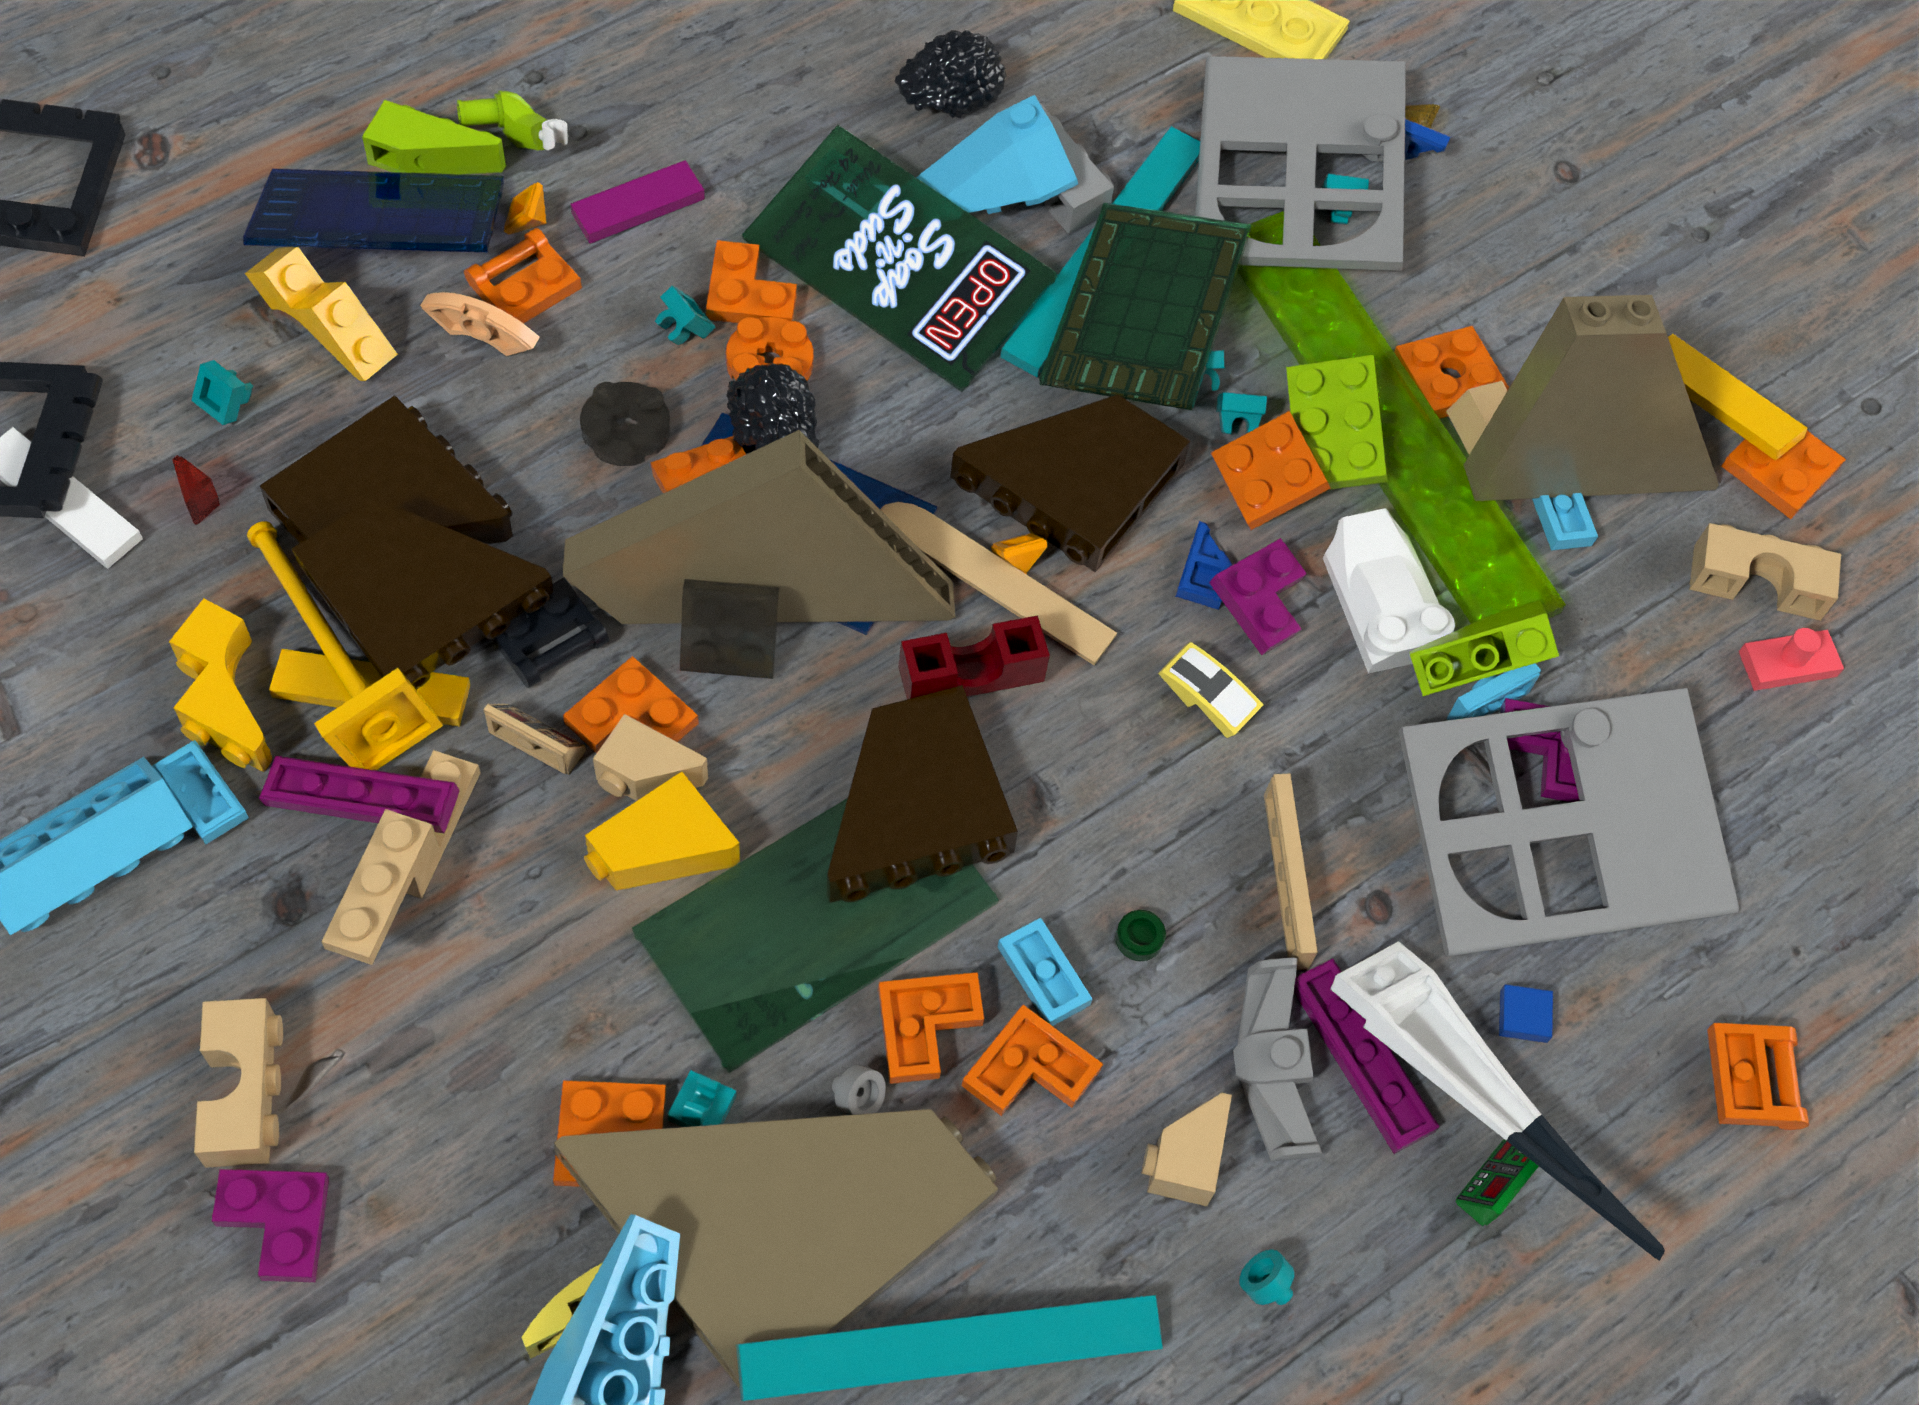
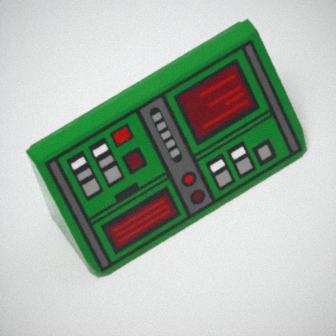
M1503 1139L1456 1197L1455 1202L1482 1227L1484 1225L1487 1226L1501 1215L1539 1166Z

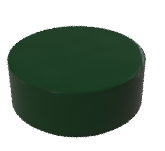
M1134 910L1127 913L1120 920L1115 940L1118 949L1127 958L1134 961H1148L1156 957L1161 951L1166 938V930L1162 920L1154 913L1147 910Z

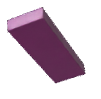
M684 160L571 203L570 206L574 219L590 244L705 199L702 185L687 161Z

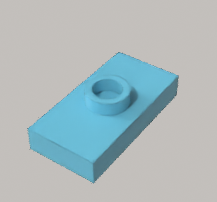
M1535 663L1507 671L1499 676L1494 675L1480 679L1470 692L1458 697L1447 720L1490 715L1501 709L1505 698L1513 700L1522 698L1531 691L1540 676V668Z
M196 740L152 765L167 784L205 845L249 818L245 809Z

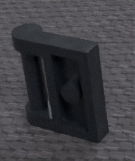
M565 577L553 583L554 592L550 594V599L543 607L532 613L524 611L510 621L511 624L506 631L492 639L527 688L541 682L540 676L588 648L594 646L598 649L609 642V636L601 622L593 617ZM578 626L581 629L579 633L532 660L526 657Z

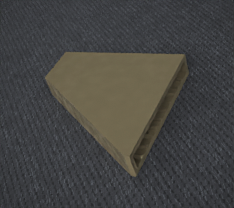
M1652 295L1563 297L1464 463L1475 501L1539 498L1542 495H1549L1550 498H1555L1558 495L1571 497L1573 493H1582V496L1707 491L1716 490L1719 486L1673 350Z
M800 430L565 539L563 577L572 586L577 587L592 599L600 609L608 612L621 624L948 621L955 618L953 581Z
M932 1109L562 1136L554 1142L555 1154L618 1235L630 1214L680 1233L674 1300L671 1303L739 1389L737 1344L836 1332L989 1204L998 1191L994 1184L997 1179L990 1166L979 1156L973 1159L960 1144L963 1141V1137L957 1127L945 1116L939 1119Z

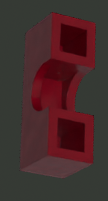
M1037 615L994 623L988 637L976 644L964 647L951 646L947 633L901 641L898 668L907 699L963 685L966 696L969 697L1044 682L1050 654Z

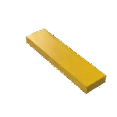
M1671 334L1668 337L1691 401L1774 460H1777L1805 437L1806 426L1676 335Z
M281 649L269 688L272 698L336 708L351 699L350 694L326 655ZM352 660L368 687L381 679V676L370 662ZM436 672L430 673V679L417 691L433 709L442 724L460 727L471 686L469 678Z

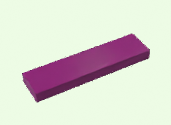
M275 756L259 799L265 806L372 823H379L385 809L430 823L433 826L434 832L445 834L460 790L455 782Z
M1331 959L1295 978L1294 994L1393 1154H1396L1435 1133L1439 1129V1125L1392 1050L1364 1028L1366 1019L1331 990L1335 976L1342 972L1335 960Z

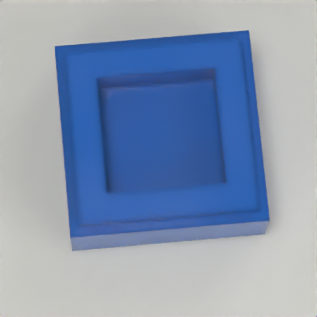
M1505 984L1500 990L1499 1036L1548 1043L1552 1038L1553 991Z

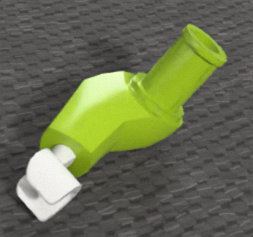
M499 90L498 93L494 94V98L467 101L457 100L459 125L497 124L499 128H502L504 135L518 148L551 150L555 147V143L568 144L567 123L558 119L547 120L538 115L517 93Z

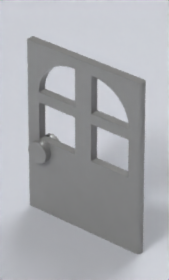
M1208 57L1205 65L1195 223L1232 228L1222 217L1218 206L1284 208L1283 245L1264 243L1246 236L1236 265L1402 271L1404 245L1406 61ZM1220 150L1287 152L1285 187L1218 185ZM1316 153L1363 154L1364 157L1371 161L1382 162V190L1315 188ZM1314 209L1381 211L1374 225L1360 236L1339 244L1313 246ZM1196 236L1193 238L1194 249L1207 251L1216 249L1218 240L1198 238ZM1220 241V244H1219V247H1218V251H1219V252H1220V249H1221V246H1222L1223 241ZM1193 250L1192 261L1194 263L1211 264L1212 253ZM1218 255L1215 256L1213 264H1216Z
M1687 688L1404 726L1398 730L1446 957L1739 912V904ZM1561 731V740L1569 751L1580 801L1522 809L1507 738ZM1484 742L1499 813L1440 821L1439 792L1443 776L1449 764L1461 750L1473 744ZM1588 836L1603 908L1546 917L1530 844ZM1507 847L1522 920H1510L1486 911L1474 902L1459 884L1448 856Z

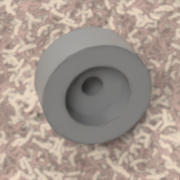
M854 1065L834 1079L832 1090L835 1093L836 1106L843 1114L877 1113L885 1098L886 1085L883 1076L878 1071L862 1065Z

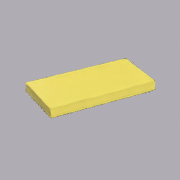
M1175 0L1173 6L1174 12L1265 58L1327 59L1346 33L1350 20L1309 0Z

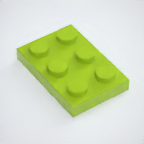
M1374 355L1286 367L1290 413L1330 488L1338 489L1388 482Z

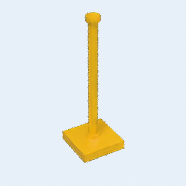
M268 521L258 522L248 530V540L253 547L260 548L351 696L350 700L314 724L322 738L350 767L376 771L441 728L443 724L399 668H396L371 686H367L277 542L276 529Z

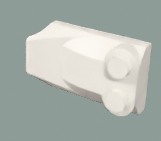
M1387 509L1346 516L1338 521L1335 536L1324 554L1323 561L1368 674L1413 664L1409 651L1454 632L1455 623L1453 616L1446 608L1439 605L1408 535L1397 524Z

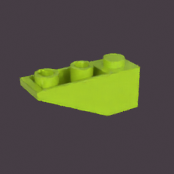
M387 100L383 101L362 136L369 165L405 177L503 172L506 167L502 138L496 137L487 131H477L456 124L450 119L438 118L417 111L411 106L399 105Z
M1540 600L1495 613L1409 651L1422 696L1559 656L1547 613Z

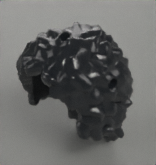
M952 30L945 35L936 36L932 42H925L923 50L917 52L913 59L906 60V65L901 67L899 75L895 77V83L898 85L900 94L904 96L906 103L909 105L914 104L915 110L920 111L927 107H934L937 110H943L946 114L949 113L952 118L955 116L961 118L962 114L972 113V111H976L979 108H987L991 103L996 102L1004 88L1006 71L1004 65L1000 63L1001 56L998 50L995 49V46L987 36L971 33L969 30H964L962 33Z
M782 363L755 365L753 368H747L744 373H740L736 381L729 382L726 394L728 398L727 407L731 411L729 416L734 427L732 433L734 436L733 440L737 441L740 446L756 445L755 450L800 430L817 448L819 447V440L815 434L817 425L814 410L816 406L815 398L809 391L808 382L805 377L798 374L796 370H792L789 365Z

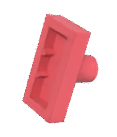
M1800 628L1791 636L1745 643L1738 651L1754 691L1835 678L1844 670L1828 630L1815 632L1810 628Z

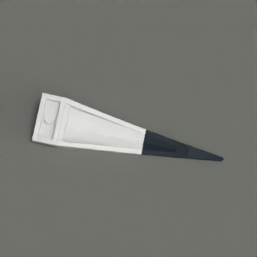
M1398 941L1335 976L1331 990L1366 1019L1364 1025L1366 1030L1657 1260H1661L1665 1253L1664 1246L1593 1174L1543 1117L1483 1041L1433 969Z

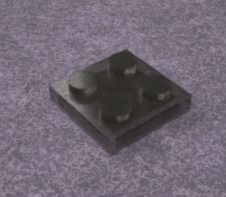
M685 579L682 595L680 671L773 679L780 587Z

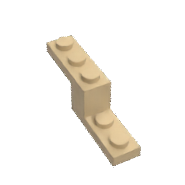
M433 750L421 777L455 782L460 790L445 834L434 832L433 826L430 823L385 809L321 941L324 949L373 965L405 894L423 898L480 775L478 764Z

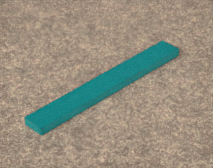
M1171 126L1108 210L1158 217L1199 162L1200 141ZM1105 213L1002 347L1000 358L1038 377L1054 356L1058 342L1061 341L1060 337L1066 320H1068L1067 318L1089 257L1092 256L1091 252ZM1124 226L1121 227L1119 236H1121ZM1126 227L1123 236L1128 239L1140 240L1147 230ZM1117 239V241H1116V244H1115L1113 253H1112V255H1111L1110 261H1108L1109 264H1111L1112 259H1113V256H1114V254H1115V251H1116V248H1117V245H1118V242H1119L1118 239ZM1121 241L1113 264L1120 267L1138 242ZM1108 267L1102 280L1099 292H1101L1104 281L1106 279L1109 270ZM1119 268L1111 269L1107 283Z
M1156 1295L736 1345L741 1401L1163 1349Z

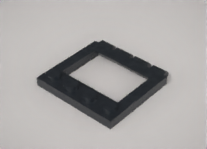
M3 99L0 104V131L90 142L93 144L71 208L0 200V246L85 257L126 136L122 124H120V115L118 113L87 110L84 119H82V110L79 108L48 104L44 105L40 114L41 110L38 103Z
M0 362V391L48 393L17 487L0 486L1 517L44 518L46 511L57 512L62 510L71 483L69 479L74 474L82 449L81 443L85 439L93 414L92 408L96 405L103 379L99 375L87 373L85 366Z

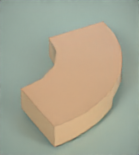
M447 292L431 293L426 295L420 305L450 335L472 336L475 339L492 345L505 356L533 349L540 338L535 332L510 314L491 304L469 296Z

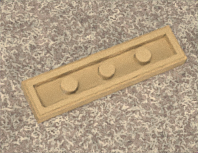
M1274 774L1265 791L1264 801L1287 957L1298 959L1297 970H1308L1318 951L1291 774Z

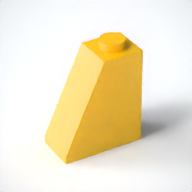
M682 771L585 835L588 854L584 856V860L599 881L606 877L616 891L732 868L740 862V845L738 840Z

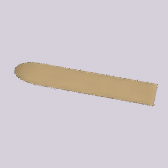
M902 502L886 504L880 509L933 562L1018 617L1026 618L1038 615L1044 634L1095 666L1116 637L1117 632L929 511L914 504Z

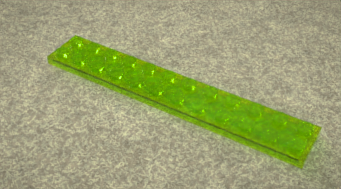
M1284 211L1237 229L1247 230L1246 236L1264 243L1283 245ZM1313 234V246H1321ZM1236 265L1235 268L1300 365L1374 355L1388 482L1378 484L1469 622L1472 624L1495 613L1538 600L1541 601L1548 619L1561 614L1566 606L1565 602L1496 501H1475L1464 468V463L1467 460L1338 269Z

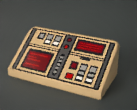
M487 704L484 708L490 734L565 775L566 773H571L586 751L585 745L509 704Z

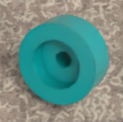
M1273 1249L1265 1250L1247 1262L1241 1271L1239 1284L1256 1304L1266 1305L1275 1301L1278 1305H1284L1293 1296V1290L1290 1286L1294 1280V1269L1279 1251Z

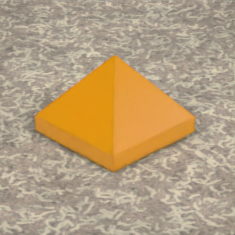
M539 182L532 184L513 197L504 225V232L508 235L547 224L543 185Z
M1031 533L999 541L991 545L992 553L1027 574L1047 548L1045 539Z

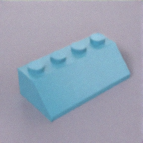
M145 757L133 762L0 840V921L10 935L19 930L27 932L37 928L49 918L48 913L66 902L71 905L84 900L95 890L94 885L111 875L116 878L131 872L139 865L140 858L155 849L163 851L173 847L184 838V832L193 827L163 778Z

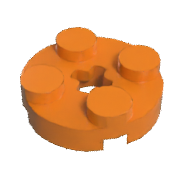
M746 317L738 323L737 330L730 336L726 347V366L728 374L732 379L734 377L737 380L740 373H744L747 368H753L755 365L772 364L765 363L764 356H761V354L774 352L780 356L774 358V364L782 363L789 365L792 370H796L807 381L809 380L813 370L814 351L803 324L778 317Z

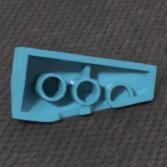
M1033 95L995 114L903 187L896 205L905 200L913 204L914 215L908 227L910 230L925 228L935 218L940 220L941 224L959 221L964 214L981 210H987L988 214L1002 212L1001 206L1025 201L1026 206L1040 204L1078 185V180L1052 122L1036 96Z
M630 1214L548 1357L529 1405H664L665 1389L661 1388L664 1356H669L670 1337L666 1336L668 1305L674 1300L680 1233Z

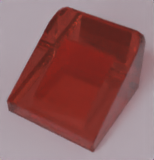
M177 455L172 459L185 504L193 523L197 525L220 505V500L211 478L185 458Z

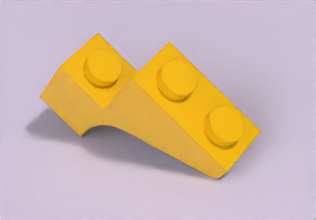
M298 246L275 249L245 273L271 310H281L300 322L356 379L360 381L368 380L398 355L347 283H324Z
M203 598L169 641L177 658L176 665L186 675L196 679L174 706V710L182 724L181 732L191 741L196 740L198 745L205 746L208 742L218 747L225 758L239 767L245 768L249 764L265 772L271 764L272 754L265 742L261 729L235 685L237 665L246 649L252 643V639L242 618Z

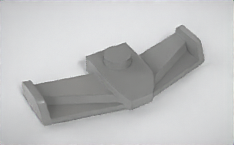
M1294 957L1261 960L1248 968L1238 1044L1233 1050L1236 1078L1241 1081L1271 1162L1322 1157L1321 1148L1295 1085L1312 1083L1313 1070L1307 1029L1289 1030L1298 961Z

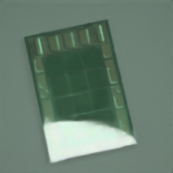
M1103 203L1040 375V385L1109 397L1118 394L1126 400L1192 411L1251 233V224Z

